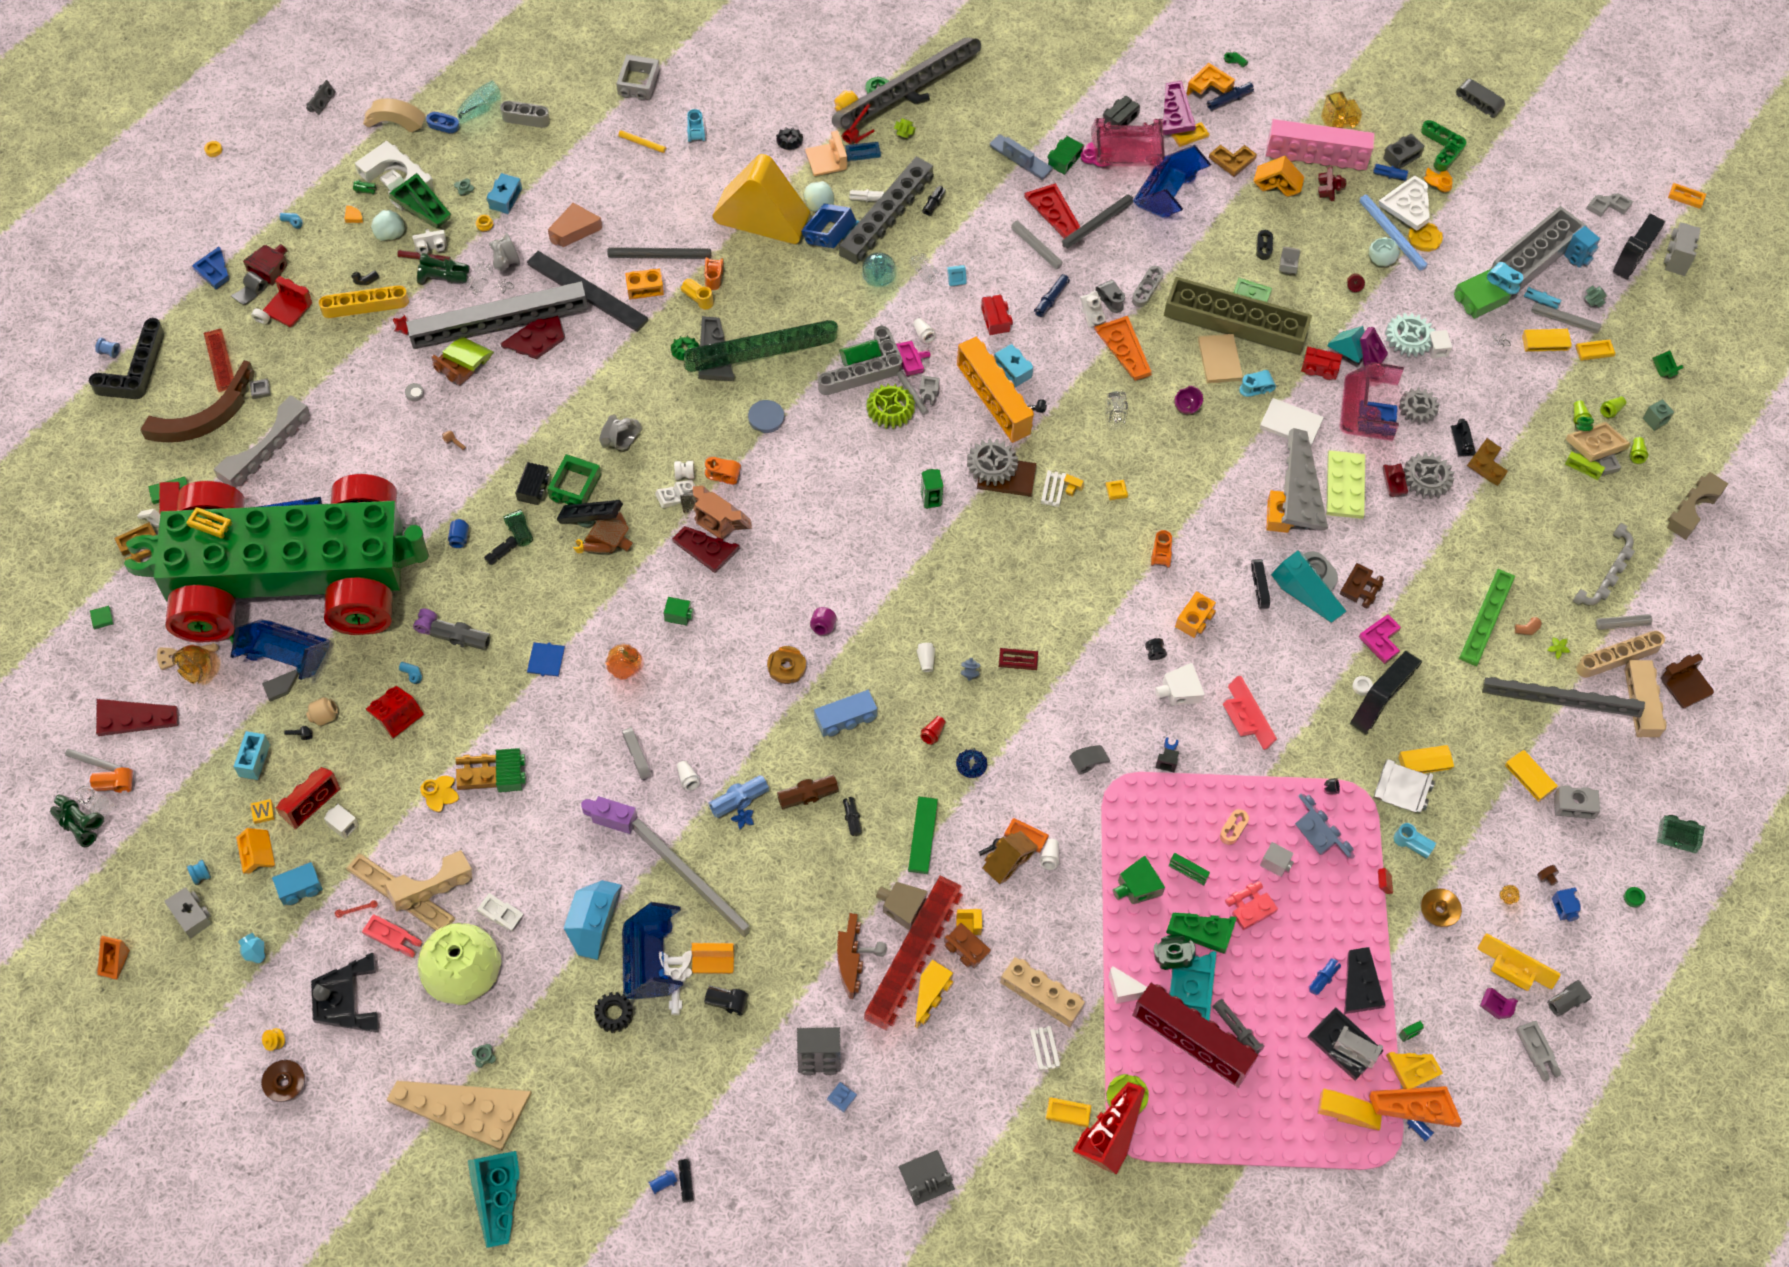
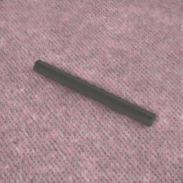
M1125 195L1062 240V246L1070 248L1132 204L1133 196Z
M609 247L607 249V256L609 258L705 259L708 257L710 259L712 255L710 248Z

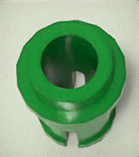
M360 179L354 180L353 191H356V193L375 194V190L369 188L376 189V183L361 182Z

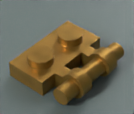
M150 522L114 538L123 556L130 553L126 546L128 540L141 535H156ZM145 549L135 554L130 553L132 556L125 558V560L133 559L141 562V559L151 555V551Z
M485 753L482 756H470L469 754L463 755V757H455L456 765H464V768L456 769L457 790L497 787L496 766L488 767V763H496V755ZM470 764H482V767L470 768Z

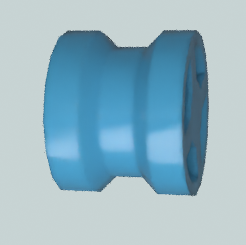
M203 859L194 866H187L195 885L200 883L202 879L211 878Z

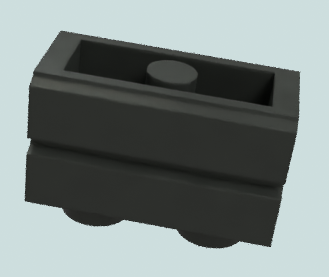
M1124 96L1121 100L1117 99L1112 108H1107L1104 111L1102 124L1116 134H1119L1139 116L1140 104L1132 101L1128 96Z

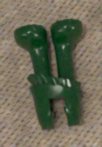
M422 253L420 264L418 265L417 283H425L427 277L442 278L451 283H466L470 266L451 259L447 260L446 258H444V261L431 258L426 253Z
M58 794L54 799V803L59 807L52 806L49 812L64 830L71 831L74 834L77 843L81 847H89L97 839L96 833L91 830L102 826L104 816L97 812L86 815L79 810L75 800Z

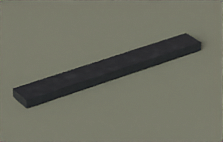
M539 250L527 261L528 266L561 286L582 281L587 302L634 331L638 332L648 322L647 316Z

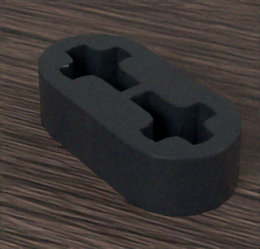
M1261 230L1256 240V256L1261 260H1268L1273 251V234L1269 230Z

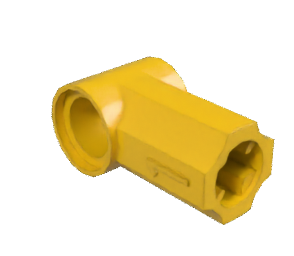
M688 278L683 282L681 291L696 301L701 309L707 310L712 308L714 302L712 291L709 287H702L693 279Z

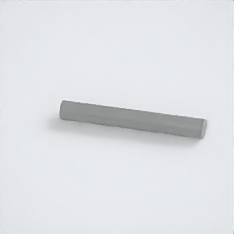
M903 371L898 372L897 377L905 389L909 390V394H912L913 400L922 415L929 413L924 403L920 402V397Z
M69 748L65 752L67 757L112 772L116 768L122 767Z

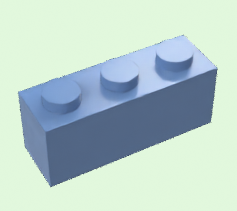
M869 690L814 709V718L823 737L827 735L834 736L843 729H853L862 722L870 723L877 717V707Z

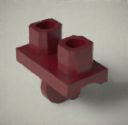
M1333 166L1327 167V172L1319 173V184H1327L1318 187L1319 197H1329L1330 201H1335V189L1341 191L1346 186V179L1341 175L1335 177L1333 175Z
M1402 464L1383 465L1382 469L1389 496L1400 497L1403 494H1407L1408 488Z

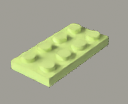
M1329 450L1327 459L1326 515L1363 519L1365 507V454Z

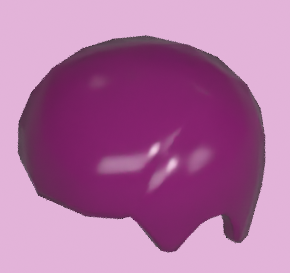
M1194 386L1180 389L1174 398L1175 407L1180 413L1186 415L1197 412L1204 401L1202 392Z

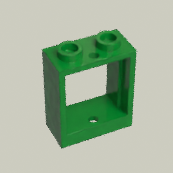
M565 454L547 489L549 498L555 503L562 502L568 505L587 503L601 476L600 465ZM567 470L588 477L580 495L558 488Z

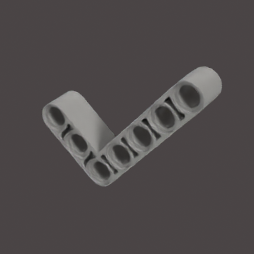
M882 325L874 330V340L878 341L881 352L880 357L820 374L818 377L819 392L822 395H831L897 376V373L902 371V357L889 328Z

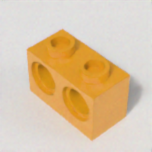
M660 269L625 273L629 300L664 295Z
M1196 591L1178 616L1175 627L1193 638L1198 633L1202 634L1207 626L1205 622L1207 619L1212 620L1216 613V610H1214L1216 602Z

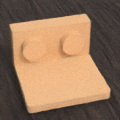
M838 131L831 132L829 144L805 149L814 176L847 170V155Z

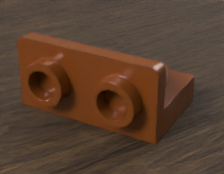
M962 923L944 937L946 949L952 954L954 952L961 957L960 961L968 968L971 966L975 969L991 952V949Z

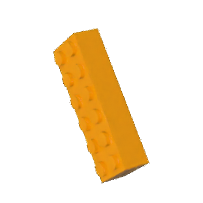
M976 336L958 344V368L1010 441L1014 443L1031 435L1034 417L1033 410L1025 404L1023 396L1015 390L1013 382L1007 379L1003 368H999L994 356L987 351L984 342L980 341Z

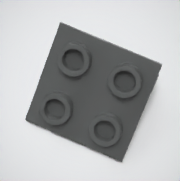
M938 1149L898 1166L915 1206L955 1190L950 1172H947Z

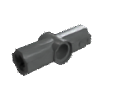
M435 619L431 624L430 635L448 640L452 645L456 646L458 644L461 645L460 647L467 645L481 650H486L489 646L490 633L472 629L466 623L457 622L452 624Z

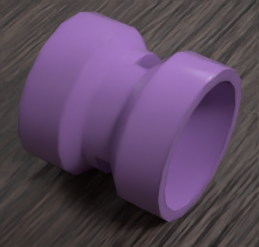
M422 608L418 613V620H415L413 624V629L419 633L429 635L431 624L438 616L435 612Z

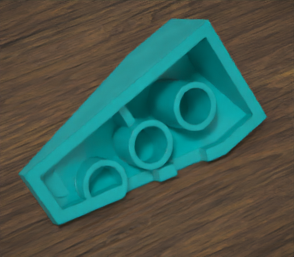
M1297 550L1272 572L1271 576L1282 590L1329 622H1334L1347 612L1301 551Z
M512 1151L468 1160L470 1180L486 1248L509 1244L513 1220L512 1212L514 1201L516 1200V1186L520 1174L517 1152Z

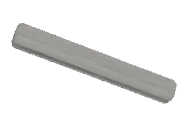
M1019 221L1012 223L1011 229L1055 269L1062 266V260Z
M1534 303L1531 310L1532 313L1593 333H1598L1601 328L1600 323L1539 303Z

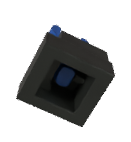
M1166 737L1164 753H1159L1155 768L1175 773L1179 751L1175 750L1178 747L1179 741L1176 740L1174 745H1170L1168 743L1169 738Z

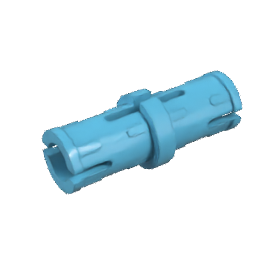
M1530 287L1527 288V292L1524 295L1525 298L1554 309H1558L1562 301L1547 295L1545 291L1542 293Z

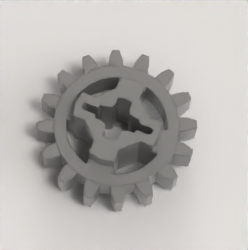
M1417 387L1416 391L1413 388H1410L1409 392L1405 391L1404 395L1401 396L1399 408L1402 409L1401 414H1406L1405 419L1411 418V423H1414L1416 420L1418 424H1421L1422 421L1427 424L1429 419L1433 421L1434 417L1437 416L1440 405L1437 403L1438 398L1432 397L1433 392L1428 394L1426 393L1427 389L1421 391L1420 387Z

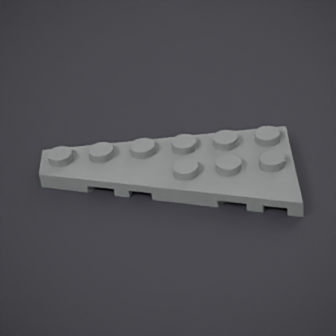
M1293 428L1289 431L1288 435L1289 457L1286 460L1288 470L1285 473L1284 485L1286 502L1283 503L1285 514L1282 517V523L1323 531L1328 528L1308 432Z

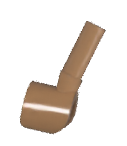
M449 430L442 434L446 444L452 441L462 450L466 448L456 439L452 431Z

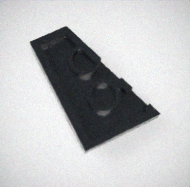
M1370 947L1349 950L1344 1014L1384 1008L1386 1004Z

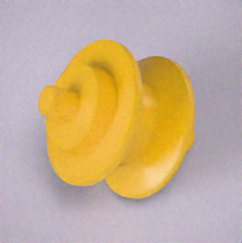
M274 1028L263 1033L262 1044L266 1050L273 1051L284 1046L285 1036L281 1029Z

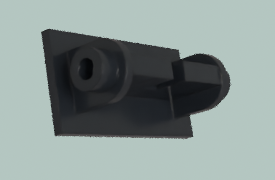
M1459 419L1457 425L1450 426L1458 457L1475 455L1476 450L1469 424L1465 419Z

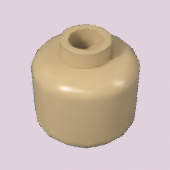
M322 697L308 705L306 715L311 723L314 722L316 725L322 726L336 718L338 709L332 699L329 700L326 697Z

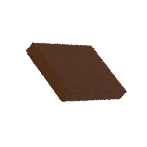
M1018 460L1017 470H1015V475L1010 477V481L1004 478V484L997 481L996 486H994L992 481L989 485H986V480L979 483L980 477H978L977 489L1031 497L1036 463Z

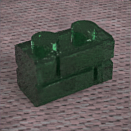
M1664 815L1659 822L1656 842L1696 854L1702 847L1705 826H1701L1693 820H1680L1675 815Z

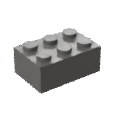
M840 1027L797 1028L798 1073L811 1076L815 1072H823L824 1075H835L836 1072H840Z

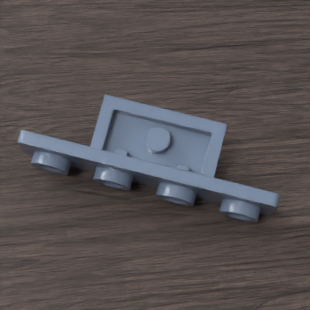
M999 134L990 142V147L1040 179H1044L1052 171L1050 165L1035 157L1033 152L1009 137L1006 138Z
M1302 793L1299 794L1298 797L1310 811L1295 824L1317 852L1323 855L1337 843L1343 852L1353 859L1355 857L1352 852L1354 848L1348 841L1344 842L1340 838L1341 832L1336 826L1333 825L1331 827L1327 822L1328 816L1322 810H1317L1314 806L1316 804L1315 800L1309 794L1307 796Z

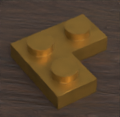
M1219 145L1209 154V159L1234 177L1257 157V154L1245 145L1234 154L1224 146Z
M1486 438L1467 464L1468 467L1496 486L1500 484L1508 473V470L1493 461L1502 448Z

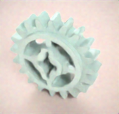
M1404 313L1403 317L1397 315L1396 319L1392 318L1391 322L1388 323L1385 335H1387L1386 341H1390L1389 347L1395 346L1394 352L1400 350V355H1403L1405 352L1408 357H1410L1411 353L1417 357L1418 353L1424 355L1425 351L1429 352L1430 347H1432L1429 334L1435 331V329L1431 328L1432 323L1426 324V318L1421 320L1420 315L1414 317L1413 313L1410 316ZM1420 335L1423 336V340H1422V341H1420V339H1419V338H1420Z

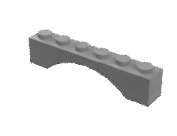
M290 395L278 407L275 424L267 436L249 450L227 456L214 468L217 478L235 488L241 486L251 473L257 471L258 466L263 461L270 458L271 453L276 448H280L289 436L295 434L301 424L308 421L310 413L307 405Z

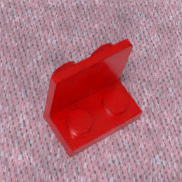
M398 686L388 689L383 696L372 701L370 706L366 708L370 715L381 722L392 738L396 737L424 715L414 697Z

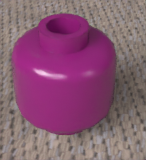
M819 607L813 612L810 627L818 635L830 634L834 629L837 616L830 608Z

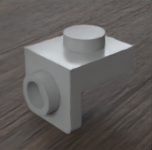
M1283 247L1279 271L1285 274L1297 273L1300 249Z

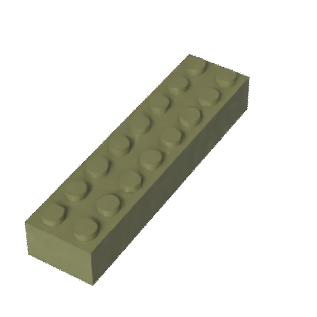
M1179 277L1174 279L1164 311L1165 317L1225 334H1234L1235 337L1298 355L1301 354L1312 315Z

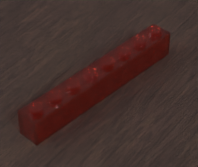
M941 875L939 876L864 1013V1020L885 1031L889 1025L893 1027L898 1017L896 1015L898 1008L902 1009L907 1001L906 993L908 990H913L917 982L915 979L917 973L921 974L925 968L926 962L924 960L926 956L932 955L936 946L933 943L936 938L940 939L943 935L945 921L949 922L954 913L952 910L955 904L959 905L963 897L961 893L962 885Z

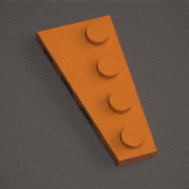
M1447 1086L1372 1091L1369 1095L1375 1113L1378 1115L1452 1127H1460L1462 1124Z

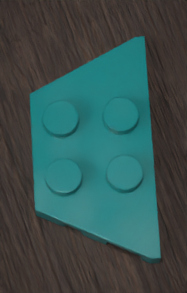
M1215 951L1201 957L1195 956L1193 965L1189 968L1172 969L1169 995L1180 998L1184 1005L1190 1009L1193 1008L1199 1011L1202 1017L1208 1021L1210 1020L1214 982Z

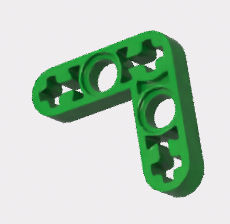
M1426 120L1422 125L1421 133L1424 136L1444 146L1442 151L1436 156L1433 165L1439 171H1446L1464 151L1467 144L1466 139L1432 120Z

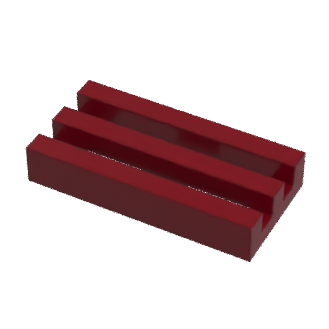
M1000 648L998 667L1037 671L1038 651ZM1003 654L1020 655V656H1032V657H1034V659L1022 658V657H1018V656H1015V657H1007V656H1003Z

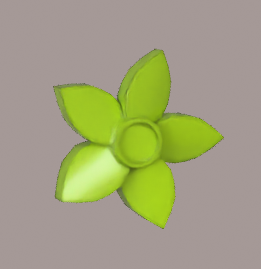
M1553 637V646L1547 649L1550 652H1555L1557 659L1562 656V652H1571L1566 647L1568 638L1559 641V639Z

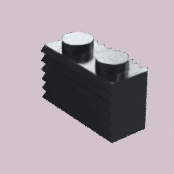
M527 462L515 492L517 501L539 505L540 500H544L546 484L549 485L552 478L548 466Z

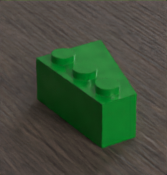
M418 173L389 193L391 200L436 229L451 217V213Z

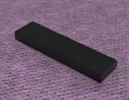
M621 500L564 505L556 520L561 524L613 519L617 517L623 503Z

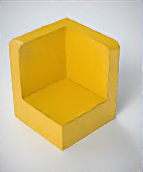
M957 909L956 927L962 923L974 935H981L982 909Z

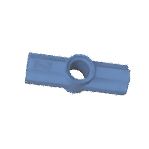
M761 775L742 785L736 783L730 786L724 795L708 802L709 807L717 818L734 809H745L753 799L768 792L769 786Z

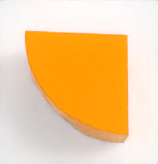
M346 206L345 223H363L361 212L355 207Z

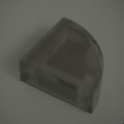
M693 494L680 495L683 513L693 511L697 498Z

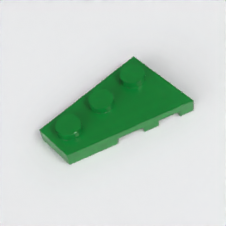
M1173 912L1166 933L1185 936V940H1192L1195 944L1225 954L1237 917L1219 918L1217 915L1202 917L1198 914Z

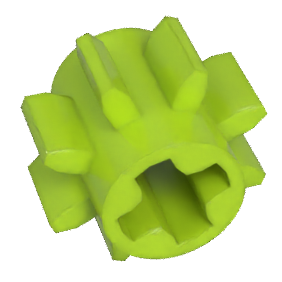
M901 118L900 122L896 121L894 129L897 130L896 134L908 138L909 134L914 135L916 128L912 127V121Z

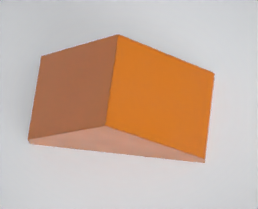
M106 936L100 938L97 975L118 979L130 952L122 940Z

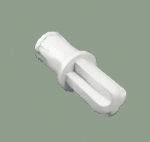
M869 189L866 191L851 190L850 200L866 201V203L868 201L877 202L884 194V191H869Z

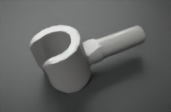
M877 942L875 948H857V953H874V955L883 957L887 951L886 944L883 942Z

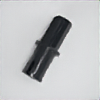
M942 186L935 189L934 193L928 197V202L922 209L923 214L932 215L935 208L940 205V200L944 196L946 189Z
M848 797L849 802L847 798L842 801L846 813L845 820L848 822L850 835L859 836L862 833L859 821L860 813L857 812L855 798Z

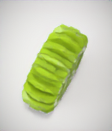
M888 383L886 387L880 385L879 389L875 388L873 392H870L866 411L869 418H872L873 423L878 422L879 427L884 424L885 429H887L888 425L892 429L895 428V425L901 428L902 423L907 425L908 420L912 419V415L915 412V402L908 389L904 390L903 386L898 388L896 383L893 386H890ZM876 405L880 406V408L883 409V412L879 410Z

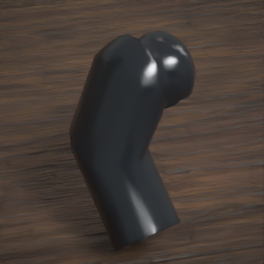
M912 91L905 95V98L913 104L930 101L928 93L918 94Z

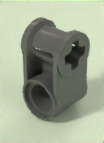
M1111 279L1096 286L1095 291L1101 297L1100 300L1104 302L1111 312L1120 313L1123 311L1125 294L1114 280Z

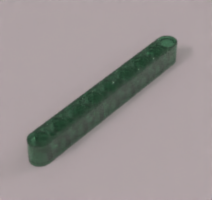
M826 320L690 348L684 353V368L689 372H696L829 344L837 338L838 325L835 321Z

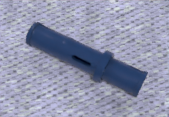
M1248 82L1240 87H1234L1231 91L1207 101V107L1210 111H1213L1236 99L1240 100L1242 96L1254 92V86L1251 82Z
M1061 274L1048 293L1042 296L1041 302L1034 309L1037 316L1043 317L1049 307L1054 305L1056 298L1070 282L1067 275Z

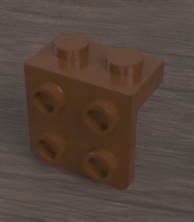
M1699 653L1694 656L1688 655L1677 664L1675 662L1669 664L1661 677L1662 682L1682 708L1696 704L1712 696L1714 693L1713 688L1698 670V666L1703 661Z

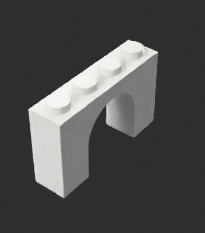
M385 141L355 162L357 173L368 183L382 173L394 169L407 174L404 181L418 173L431 190L434 189L432 177L428 173L425 174L419 165L412 163L406 154L403 155L395 145H391L388 141ZM390 199V202L401 212L405 210V208Z

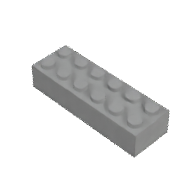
M1559 206L1495 259L1491 269L1497 263L1504 262L1509 267L1520 272L1523 275V281L1519 284L1521 290L1566 252L1573 234L1584 226L1587 227V225L1562 206Z

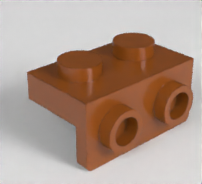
M443 354L440 357L436 355L431 357L433 368L439 373L442 372L450 382H455L459 386L475 373V370H469L444 358Z

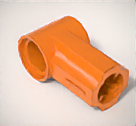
M120 767L116 768L114 772L92 773L90 776L91 790H114L118 793H122V791L130 792L132 790L133 770Z

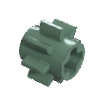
M1592 285L1586 290L1587 295L1585 298L1592 307L1594 305L1601 307L1606 303L1604 298L1607 297V294L1601 286L1596 288Z

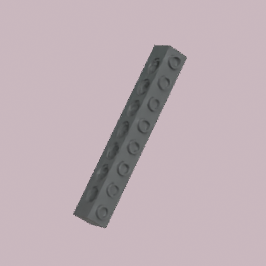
M916 156L839 245V256L856 265L860 260L863 261L869 249H873L877 240L884 237L889 226L892 227L896 218L904 213L906 206L913 203L917 193L920 194L925 184L931 182L934 177L933 165Z

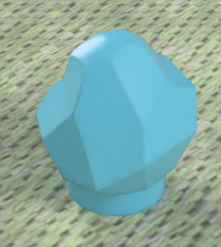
M254 933L238 941L241 946L240 954L244 960L254 963L264 961L266 957L264 941L259 937H255Z

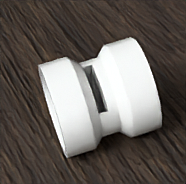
M675 461V480H681L685 477L687 479H694L693 461H687L686 463Z

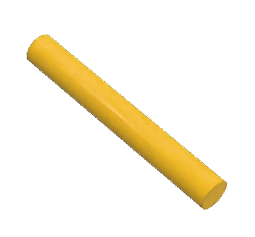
M622 130L618 133V136L661 153L666 151L665 146Z

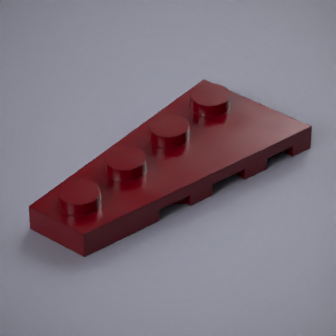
M105 699L96 700L97 736L178 726L177 706Z

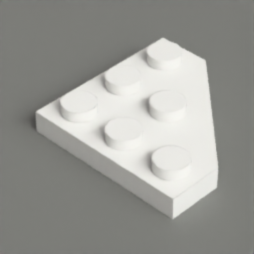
M1414 175L1380 199L1379 206L1415 230H1419L1429 222L1427 183Z

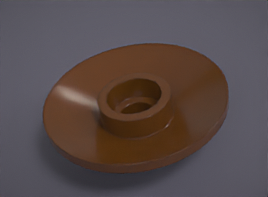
M279 1060L272 1063L265 1070L261 1079V1087L264 1094L276 1102H285L295 1098L301 1092L305 1083V1075L302 1068L291 1060ZM283 1080H288L286 1086H281Z

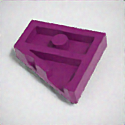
M1368 327L1360 338L1366 376L1373 377L1388 355V351L1375 328Z

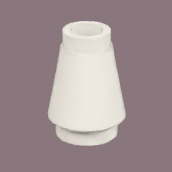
M921 318L913 322L921 342L928 344L935 339V330Z
M921 643L916 651L922 672H932L935 648L932 643Z
M687 761L679 762L677 769L681 786L687 791L696 789L700 784L699 776Z
M1048 839L1039 860L1044 869L1054 870L1059 865V842L1056 839Z

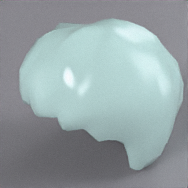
M826 182L810 183L805 188L803 196L811 212L818 211L824 203L834 204L833 191Z
M382 210L373 218L371 224L373 234L379 241L399 238L405 230L401 216L391 210Z
M1387 237L1376 239L1369 247V256L1372 262L1378 266L1386 267L1395 263L1400 254L1396 242Z

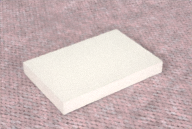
M1273 398L1261 422L1260 429L1287 439L1291 429L1305 430L1308 432L1310 446H1312L1324 417Z

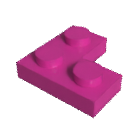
M1387 614L1360 633L1359 638L1386 664L1400 652L1389 638L1400 631L1401 627Z

